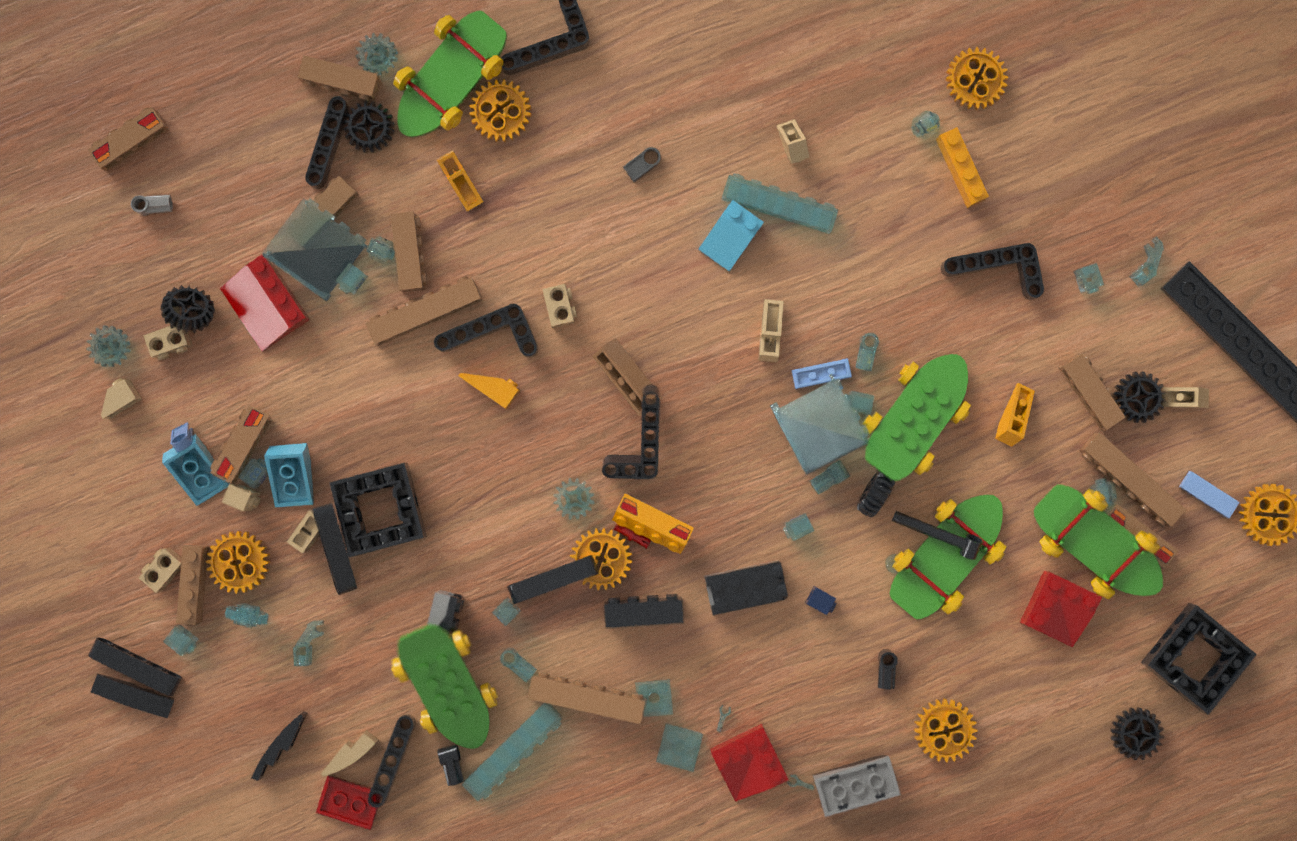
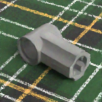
M138 195L131 200V208L138 214L146 216L153 213L172 212L173 202L171 195L146 197ZM144 201L146 203L145 207L139 210V203Z

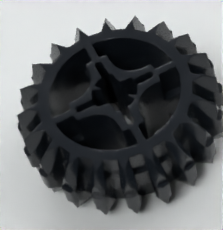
M364 101L363 107L360 103H357L358 109L355 110L351 107L353 114L347 113L346 116L349 120H344L343 122L348 126L343 128V131L348 133L345 138L350 140L349 144L351 146L356 145L355 148L358 151L362 148L363 152L367 153L369 148L370 152L374 153L375 147L381 151L380 145L383 144L387 147L386 140L392 141L393 139L389 134H395V130L391 128L395 126V123L391 121L393 116L388 114L389 110L387 108L383 109L382 104L376 107L375 101H372L370 106L367 101ZM371 113L381 116L384 122L373 121ZM364 115L363 121L356 124L357 120ZM369 121H370V123H371L372 126L370 127V130L368 131L366 128H368V126H369L368 124H369ZM378 131H382L381 135L375 139V134ZM355 132L365 133L368 141L357 138Z
M181 285L179 289L174 287L172 292L168 291L160 307L162 318H165V324H170L171 329L176 327L178 332L185 330L186 334L189 331L195 334L197 330L202 332L204 327L207 328L213 320L215 312L214 303L210 300V295H205L204 290L198 291V287L191 289L190 285L184 288Z
M1133 372L1132 376L1127 374L1125 379L1119 380L1121 385L1115 386L1119 392L1113 393L1114 396H1118V399L1114 401L1121 405L1120 409H1124L1123 414L1127 415V421L1133 419L1134 423H1139V421L1146 423L1147 419L1150 421L1154 420L1153 415H1160L1158 409H1164L1161 403L1167 401L1165 398H1162V395H1165L1166 392L1160 390L1164 385H1157L1159 379L1154 378L1152 380L1153 374L1146 376L1145 372H1140V374ZM1141 382L1146 384L1150 388L1151 392L1145 391L1144 386L1141 385ZM1133 384L1131 395L1126 397L1128 388ZM1139 395H1147V397H1144L1140 400L1132 399L1133 397H1137ZM1153 398L1150 408L1146 411L1148 400ZM1127 402L1133 403L1138 412L1132 410Z
M877 470L858 500L857 510L865 516L874 517L887 501L896 481L890 480Z
M1131 707L1129 708V713L1125 710L1122 711L1123 717L1116 715L1119 721L1118 723L1112 722L1116 728L1110 729V732L1115 734L1110 738L1116 741L1113 746L1119 748L1118 752L1120 754H1124L1126 758L1132 757L1133 760H1137L1138 757L1141 760H1145V754L1148 757H1152L1151 751L1158 752V749L1155 747L1157 745L1162 746L1159 739H1163L1164 735L1159 733L1164 729L1159 726L1161 721L1156 719L1155 714H1150V711L1147 709L1143 711L1140 707H1137L1135 711ZM1143 719L1148 723L1150 732L1144 730ZM1132 721V725L1129 728H1125ZM1137 730L1140 731L1141 733H1143V734H1139V736L1137 735V737L1134 736V735H1132V734H1130V733L1135 734V732H1137ZM1124 735L1130 737L1132 748H1129L1125 743ZM1149 739L1148 742L1144 746H1142L1144 740Z

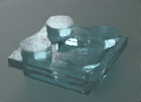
M670 679L635 682L636 693L642 694L643 698L648 699L651 693H657L660 697L657 703H652L649 699L647 700L644 717L673 714Z

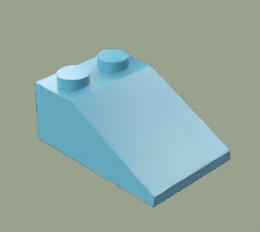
M732 200L698 250L727 271H730L764 222Z
M194 434L192 444L185 450L176 452L174 448H171L163 453L162 463L196 506L227 488L229 484L210 473V467L214 459L203 442Z
M308 444L269 446L264 458L275 507L313 505L312 471Z

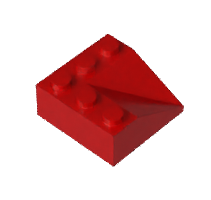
M1043 571L1020 623L1073 648L1094 616L1102 597L1051 572Z
M762 724L710 748L712 757L735 802L772 789L789 780Z

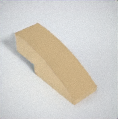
M764 300L758 361L778 362L784 301Z
M366 730L355 744L347 741L321 775L327 776L353 764L366 754L379 739Z

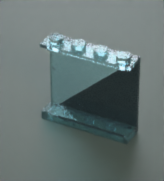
M303 198L262 252V255L327 302L331 297L330 293L363 249L368 248V245L365 243L366 239L360 234L353 235L349 232L351 228L341 221L339 224L333 220L335 216L329 211L325 210L322 212L318 209L319 204L309 198L307 201Z
M832 374L829 375L831 382L781 408H779L777 402L770 405L806 475L869 443L867 435H869L865 425L861 426L858 420L861 418L856 409H851L849 405L852 402L847 393L843 395L841 391L843 386L840 380H835Z

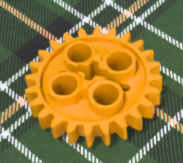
M976 47L974 52H972L971 48H968L967 54L961 51L960 57L955 56L953 58L955 62H950L949 66L952 69H947L946 73L950 76L946 77L945 81L950 82L946 88H952L949 95H956L954 102L960 99V106L967 103V109L974 105L975 110H977L980 105L985 109L987 103L992 106L994 104L993 100L998 101L1000 99L999 95L1005 93L1001 88H1006L1008 85L1003 81H1006L1009 77L1003 75L1007 69L1001 68L1005 63L1004 61L998 63L999 55L992 57L993 51L987 54L986 48L979 52V48ZM969 62H974L977 65V69L970 68ZM985 64L986 67L979 76L978 82L974 85L971 93H968V89L975 80V76L980 71L982 65ZM986 71L993 73L994 78H988ZM961 78L967 80V86H964L960 83ZM976 88H982L984 95H979Z
M496 79L495 85L488 81V88L481 85L482 92L475 91L478 98H471L475 103L469 106L470 109L474 110L469 113L470 117H475L471 122L472 124H478L475 127L476 131L482 129L481 136L488 134V140H491L493 136L496 142L499 141L500 137L506 142V137L508 136L513 140V134L520 136L518 130L525 131L526 129L523 124H529L526 117H531V113L527 112V110L532 108L531 105L526 104L530 100L528 97L523 98L526 95L525 91L519 93V85L513 88L514 84L512 81L509 85H506L505 79H503L502 84H499ZM500 94L507 95V99L505 101L497 100ZM489 105L492 107V110L489 113H484L482 111L484 106ZM497 109H503L504 113L501 114ZM517 109L519 113L517 116L512 117L509 115L510 110ZM498 120L504 122L501 128H495L494 123Z
M1263 484L1262 488L1255 487L1256 492L1249 491L1251 497H1244L1247 503L1240 504L1244 511H1239V514L1244 515V518L1239 520L1240 522H1245L1242 529H1249L1246 535H1253V541L1259 540V544L1264 545L1266 543L1267 546H1272L1273 543L1276 546H1280L1281 542L1288 543L1287 538L1294 539L1292 533H1297V501L1294 499L1297 495H1289L1291 489L1284 490L1283 485H1278L1277 487L1276 484H1270V487L1268 484ZM1261 500L1265 502L1264 509L1260 508ZM1281 501L1284 503V509L1282 511L1279 509V503ZM1255 512L1287 514L1288 517L1256 516ZM1260 519L1264 521V526L1262 528H1260L1258 524ZM1280 520L1283 523V528L1281 530H1279L1278 528V522Z
M595 528V534L588 530V537L582 534L581 538L583 541L576 540L575 542L578 547H572L576 554H572L570 557L574 558L575 561L593 555L597 566L598 559H596V556L601 555L604 544L608 543L604 558L607 559L606 562L603 561L597 575L585 578L582 584L584 585L589 582L590 589L595 584L597 590L600 589L601 585L607 590L608 584L614 588V581L621 584L620 576L627 577L624 570L630 571V568L626 565L632 563V560L627 559L632 553L626 552L630 546L623 545L626 539L619 540L620 533L613 536V530L611 529L609 533H606L605 528L602 529L601 533ZM593 541H598L601 544V549L598 552H594L590 548V544ZM616 548L619 551V556L617 558L609 557V549ZM604 566L611 567L612 574L610 576L602 574L601 570Z
M232 531L229 532V538L226 534L221 535L222 540H215L217 546H210L213 552L207 553L211 560H207L206 563L211 564V567L206 570L213 572L209 578L216 577L214 584L221 583L220 589H224L227 586L228 593L233 588L235 594L239 593L240 589L243 593L247 592V586L250 590L255 589L254 584H261L259 578H266L263 572L269 571L265 565L270 564V561L265 560V557H268L270 554L263 552L267 547H260L262 540L255 541L256 535H252L249 538V532H245L242 536V532L237 531L235 536ZM244 545L249 548L247 556L242 553ZM225 550H228L230 552V558L228 560H225L223 557V552ZM241 559L240 564H235V561ZM248 564L253 566L254 571L252 574H248L246 571ZM229 569L235 572L233 579L227 575Z
M943 698L942 704L939 700L935 699L934 706L929 702V709L927 710L922 707L924 714H917L921 718L920 721H914L919 726V728L913 729V731L919 733V735L915 736L916 740H921L918 746L924 747L923 752L925 754L930 751L929 757L931 759L936 755L937 761H940L942 757L945 762H948L949 757L956 761V755L963 758L961 752L969 753L967 746L974 747L970 741L977 740L972 735V733L978 732L976 728L972 727L976 724V721L970 720L974 715L972 713L966 714L969 709L967 707L962 708V703L960 702L955 706V700L953 699L950 700L949 704L945 698ZM956 714V720L953 723H949V715ZM932 719H937V726L934 728H930V721ZM960 724L962 725L961 728H954V727H957V726L960 725ZM945 726H946L947 728H949V729L947 730V734H944L943 732H941V731L944 730V727H945ZM931 732H937V733L933 734L932 736H929V733H931ZM960 732L962 735L961 739L954 741V734ZM943 738L942 745L936 747L934 744L935 740Z

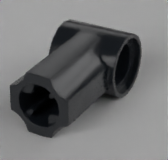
M883 649L878 654L877 687L891 690L895 689V674L898 660L891 650ZM886 655H892L890 663L883 662V658Z
M458 745L438 749V758L440 765L443 766L447 785L453 786L464 782Z

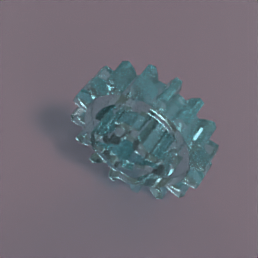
M372 33V38L366 35L365 42L359 41L362 46L356 47V50L360 53L356 55V58L360 60L358 62L359 66H364V71H369V69L371 73L376 71L379 76L382 75L383 70L389 73L387 68H394L392 62H397L398 60L394 56L398 54V51L393 49L395 47L394 42L390 43L391 39L388 36L384 39L382 33L378 37H376L375 33ZM387 48L389 49L388 58L386 57ZM365 51L368 53L367 60H365ZM375 52H376V53H380L379 56H377V55L374 56L373 54H374Z
M104 325L102 330L99 328L95 329L97 334L90 333L92 340H87V343L91 344V347L86 348V350L92 352L89 358H95L94 363H101L103 367H106L107 364L109 367H114V362L120 365L121 358L127 359L124 354L125 352H130L129 349H126L130 342L125 341L128 337L127 335H121L122 329L116 330L115 326L108 328V326ZM106 334H111V335H108L107 338H103V337H102V336H104V335H106ZM105 343H109L112 350H108V346ZM110 355L115 356L111 359H106V357L108 358Z
M569 478L568 484L562 481L563 487H556L559 493L553 494L554 497H557V501H554L553 504L559 505L556 511L562 510L563 517L569 514V519H572L573 515L579 519V514L586 516V509L588 511L592 510L589 504L595 503V501L591 500V497L595 496V494L589 493L592 487L586 488V481L580 484L579 478L575 482ZM570 486H578L575 491L570 492L566 490ZM583 491L586 493L587 502L582 500L581 494ZM567 494H569V495H575V494H577V495H578V496H577V499H578L579 502H581L582 504L577 503V502H574L573 504H571V503H570L571 498H569V496H568ZM562 495L566 498L567 504L565 507L561 502ZM575 506H579L580 508H582L580 511L577 512L571 511V509Z
M245 603L237 604V607L228 606L225 612V617L234 620L233 623L235 625L249 628L256 627L257 624L266 625L269 616L268 613L260 611V607Z

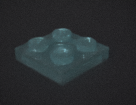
M666 723L656 762L693 772L703 733Z

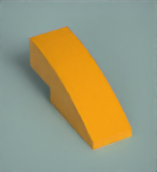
M453 150L437 159L438 164L466 211L483 203L482 198Z

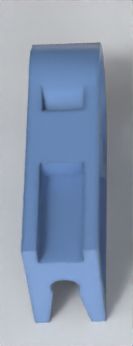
M188 422L173 429L171 432L170 443L176 452L185 450L193 442V429H189Z

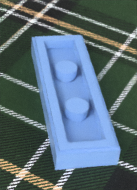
M848 359L791 370L795 389L852 377Z
M1192 471L1187 473L1179 488L1226 518L1231 517L1240 503Z

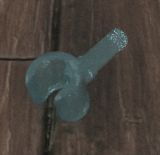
M723 705L719 707V713L721 714L717 726V731L719 732L722 730L726 716L731 713L730 707L726 714L722 713Z
M796 774L790 775L796 778V783L787 782L791 787L799 785L810 790L814 789L813 785L799 780Z

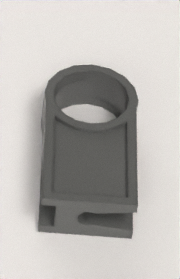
M649 147L624 165L623 169L631 180L635 182L660 163V152L656 148ZM649 151H654L658 155V161L654 164H648L644 160L645 154Z

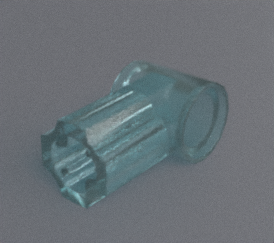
M866 333L861 336L855 368L872 371L876 348L879 344V338L876 334ZM867 336L872 337L874 340V344L871 347L865 345V338Z
M838 460L809 482L819 495L831 486L837 485L849 478L850 474L841 460Z
M507 648L500 656L502 665L508 667L526 683L537 670V668L518 654L514 648ZM512 653L515 657V660L513 662H507L505 660V654Z

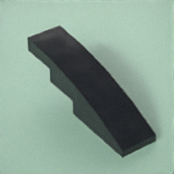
M98 673L90 691L108 700L167 719L174 703V698L156 694L155 691L138 687L134 683Z
M304 711L299 714L275 738L260 759L251 779L256 781L262 779L267 766L277 764L283 750L289 751L292 749L307 712Z

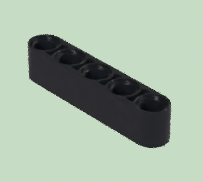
M335 96L329 101L306 172V182L314 189L323 188L327 182L345 126L343 122L347 120L346 114L349 113V105L340 96ZM338 103H343V108L336 111L335 106ZM332 121H337V126L333 129H330V123ZM326 139H331V145L328 147H324V141ZM325 157V163L318 165L319 158ZM315 175H320V180L317 183H312V178Z
M332 503L312 509L337 594L342 595L356 590V581Z
M593 555L513 583L508 585L507 588L513 604L591 577L598 574L599 571Z
M97 637L88 654L91 659L168 696L174 695L182 679L180 675L104 638Z
M403 715L396 722L368 795V803L373 808H379L384 805L389 797L416 726L415 718L411 715ZM405 718L411 722L409 729H404L401 725L402 720ZM396 737H401L403 739V747H397L395 745L394 741ZM389 756L396 758L397 763L395 766L388 764L387 759ZM382 774L388 775L390 779L388 784L381 782L380 777ZM374 793H379L382 795L383 799L381 803H376L374 801Z

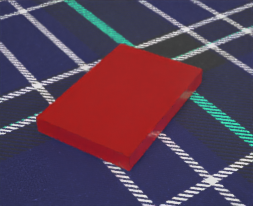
M328 775L316 813L371 830L378 808H373L368 803V795L371 788ZM374 793V801L380 803L382 795Z

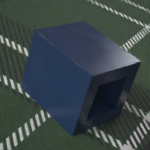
M813 586L805 601L807 605L825 615L829 612L832 613L837 604L835 597Z

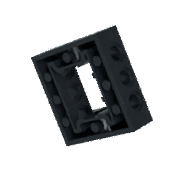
M401 463L329 482L348 558L427 537L408 463ZM394 486L392 494L393 498H396L399 510L397 514L399 519L403 521V524L366 533L357 496Z
M1188 603L1141 663L1200 712L1209 715L1257 654L1199 606ZM1195 634L1221 654L1200 682L1190 678L1183 672L1184 669L1172 664L1178 656L1183 654L1181 652L1186 645L1195 639Z

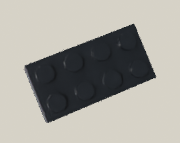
M666 594V598H658V595H647V599H639V596H630L627 600L621 601L620 597L608 598V601L604 603L605 628L684 623L682 597H678V594Z

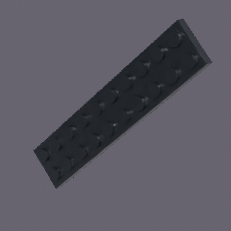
M1190 261L1186 262L1160 289L1297 423V366Z

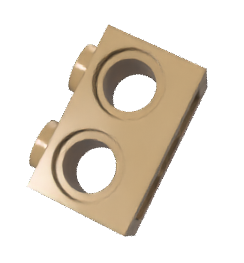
M562 284L542 289L551 327L556 328L575 323L574 318H577L575 306L571 307L569 300L573 299L570 288H566V285ZM562 292L564 295L563 299L555 301L553 299L554 293ZM559 311H567L568 317L565 320H560L557 316Z
M169 326L143 335L150 356L158 358V360L167 359L170 357L169 354L174 352L177 354L188 351V347L193 346L189 333L186 334L185 330L178 332L176 327L171 329ZM180 334L181 342L176 344L175 337ZM159 341H162L163 348L158 351L156 347L157 343Z
M229 484L222 503L241 511H253L260 503V493L241 484Z
M312 510L308 511L287 541V543L301 553L308 552L319 537Z
M171 548L159 549L153 556L155 558L151 564L148 563L141 570L142 575L139 579L155 593L162 592L181 570L182 558ZM166 557H169L171 559V565L169 567L166 566L164 563V559ZM154 571L157 572L159 576L157 581H154L152 579V573Z

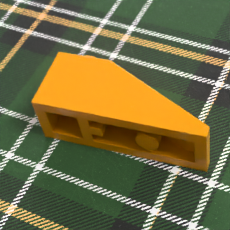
M466 373L458 375L505 409L509 408L520 392L517 389L518 384L511 379L506 381L502 378Z
M1020 383L1016 384L1000 419L995 437L996 440L1012 447L1024 439L1034 390Z

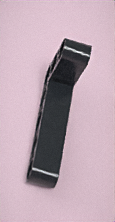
M559 0L560 9L569 32L504 54L501 57L504 61L502 66L503 72L507 75H514L586 49L590 43L589 33L577 0H570L573 2L570 7L563 5L567 0ZM578 18L580 21L578 24L573 25L570 23V20ZM578 36L586 37L584 42L576 41ZM566 42L568 44V46L565 49H561L558 47L559 43ZM543 48L550 50L547 55L540 54V51ZM524 55H531L532 59L525 62L522 60ZM507 61L514 62L511 68L504 66Z
M1030 243L951 257L941 264V272L947 277L1017 264L1023 296L1028 300H1033L1040 297L1044 292L1037 250ZM1023 248L1029 251L1028 258L1023 256ZM1004 252H1008L1010 254V261H1006L1003 258ZM985 255L992 258L991 265L985 263ZM966 259H970L973 261V268H968L966 266ZM947 263L954 264V272L947 269ZM1026 267H1030L1033 270L1032 276L1026 274ZM1030 286H1034L1037 289L1036 295L1030 293Z
M517 304L507 305L437 335L434 339V346L438 350L449 352L510 326L518 347L524 356L531 358L538 353V345L523 310ZM514 308L518 309V317L511 318L509 316L510 311ZM500 316L502 319L501 323L497 326L493 325V317ZM478 323L484 325V330L481 333L474 331V327ZM520 326L527 328V332L523 336L517 334V329ZM459 331L466 332L464 340L460 341L457 339ZM442 338L448 339V345L445 348H440L439 341ZM531 343L534 345V351L529 354L525 353V345Z
M647 385L642 392L641 455H607L603 459L602 473L605 477L612 479H653L657 476L660 391L657 386ZM649 394H653L656 397L653 399H649L646 396ZM649 412H652V413H654L655 415L652 416V417H650V416H647L646 414L649 413ZM652 430L655 433L647 434L646 431ZM652 448L654 451L648 452L646 449ZM608 465H614L615 467H614V468H608L607 466H608ZM632 465L634 468L629 469L626 466ZM650 465V466H653L654 468H652V469H647V468H645V467Z

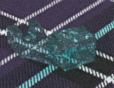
M1157 236L1152 239L1155 244L1154 248L1149 244L1144 246L1148 257L1147 262L1141 264L1130 275V278L1138 287L1144 285L1157 275L1158 265L1164 250L1163 243ZM1146 267H1148L1149 271L1148 276L1142 271Z
M314 620L307 625L295 647H293L294 666L311 665L312 645H310L312 639L324 635V631L319 632L316 629L317 625L324 624V620ZM305 646L306 655H299L300 647Z

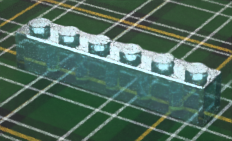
M735 173L733 176H728L721 200L730 203L734 200L743 207L827 234L832 232L839 210L833 204L824 203L823 205L817 203V200L811 197L804 199L798 197V193L792 191L782 192L777 186L770 185L767 187L758 180L752 179L748 181L744 179V176Z
M543 703L464 780L462 786L477 801L481 798L485 800L493 792L491 788L495 784L499 786L506 779L505 774L509 771L514 772L520 766L519 761L523 757L527 759L534 752L532 748L537 743L541 745L548 738L546 734L550 730L554 732L562 724L560 722L562 715L551 704Z

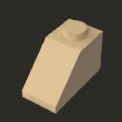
M795 119L777 125L784 150L791 164L810 158L806 138Z
M120 378L112 383V387L107 389L101 413L103 419H111L142 400L130 380Z
M1200 387L1162 388V391L1166 392L1165 395H1162V398L1167 400L1162 403L1164 407L1209 408V389Z

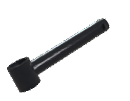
M898 511L895 512L892 522L959 548V553L967 559L975 560L983 543V540L975 535L967 534L963 538Z

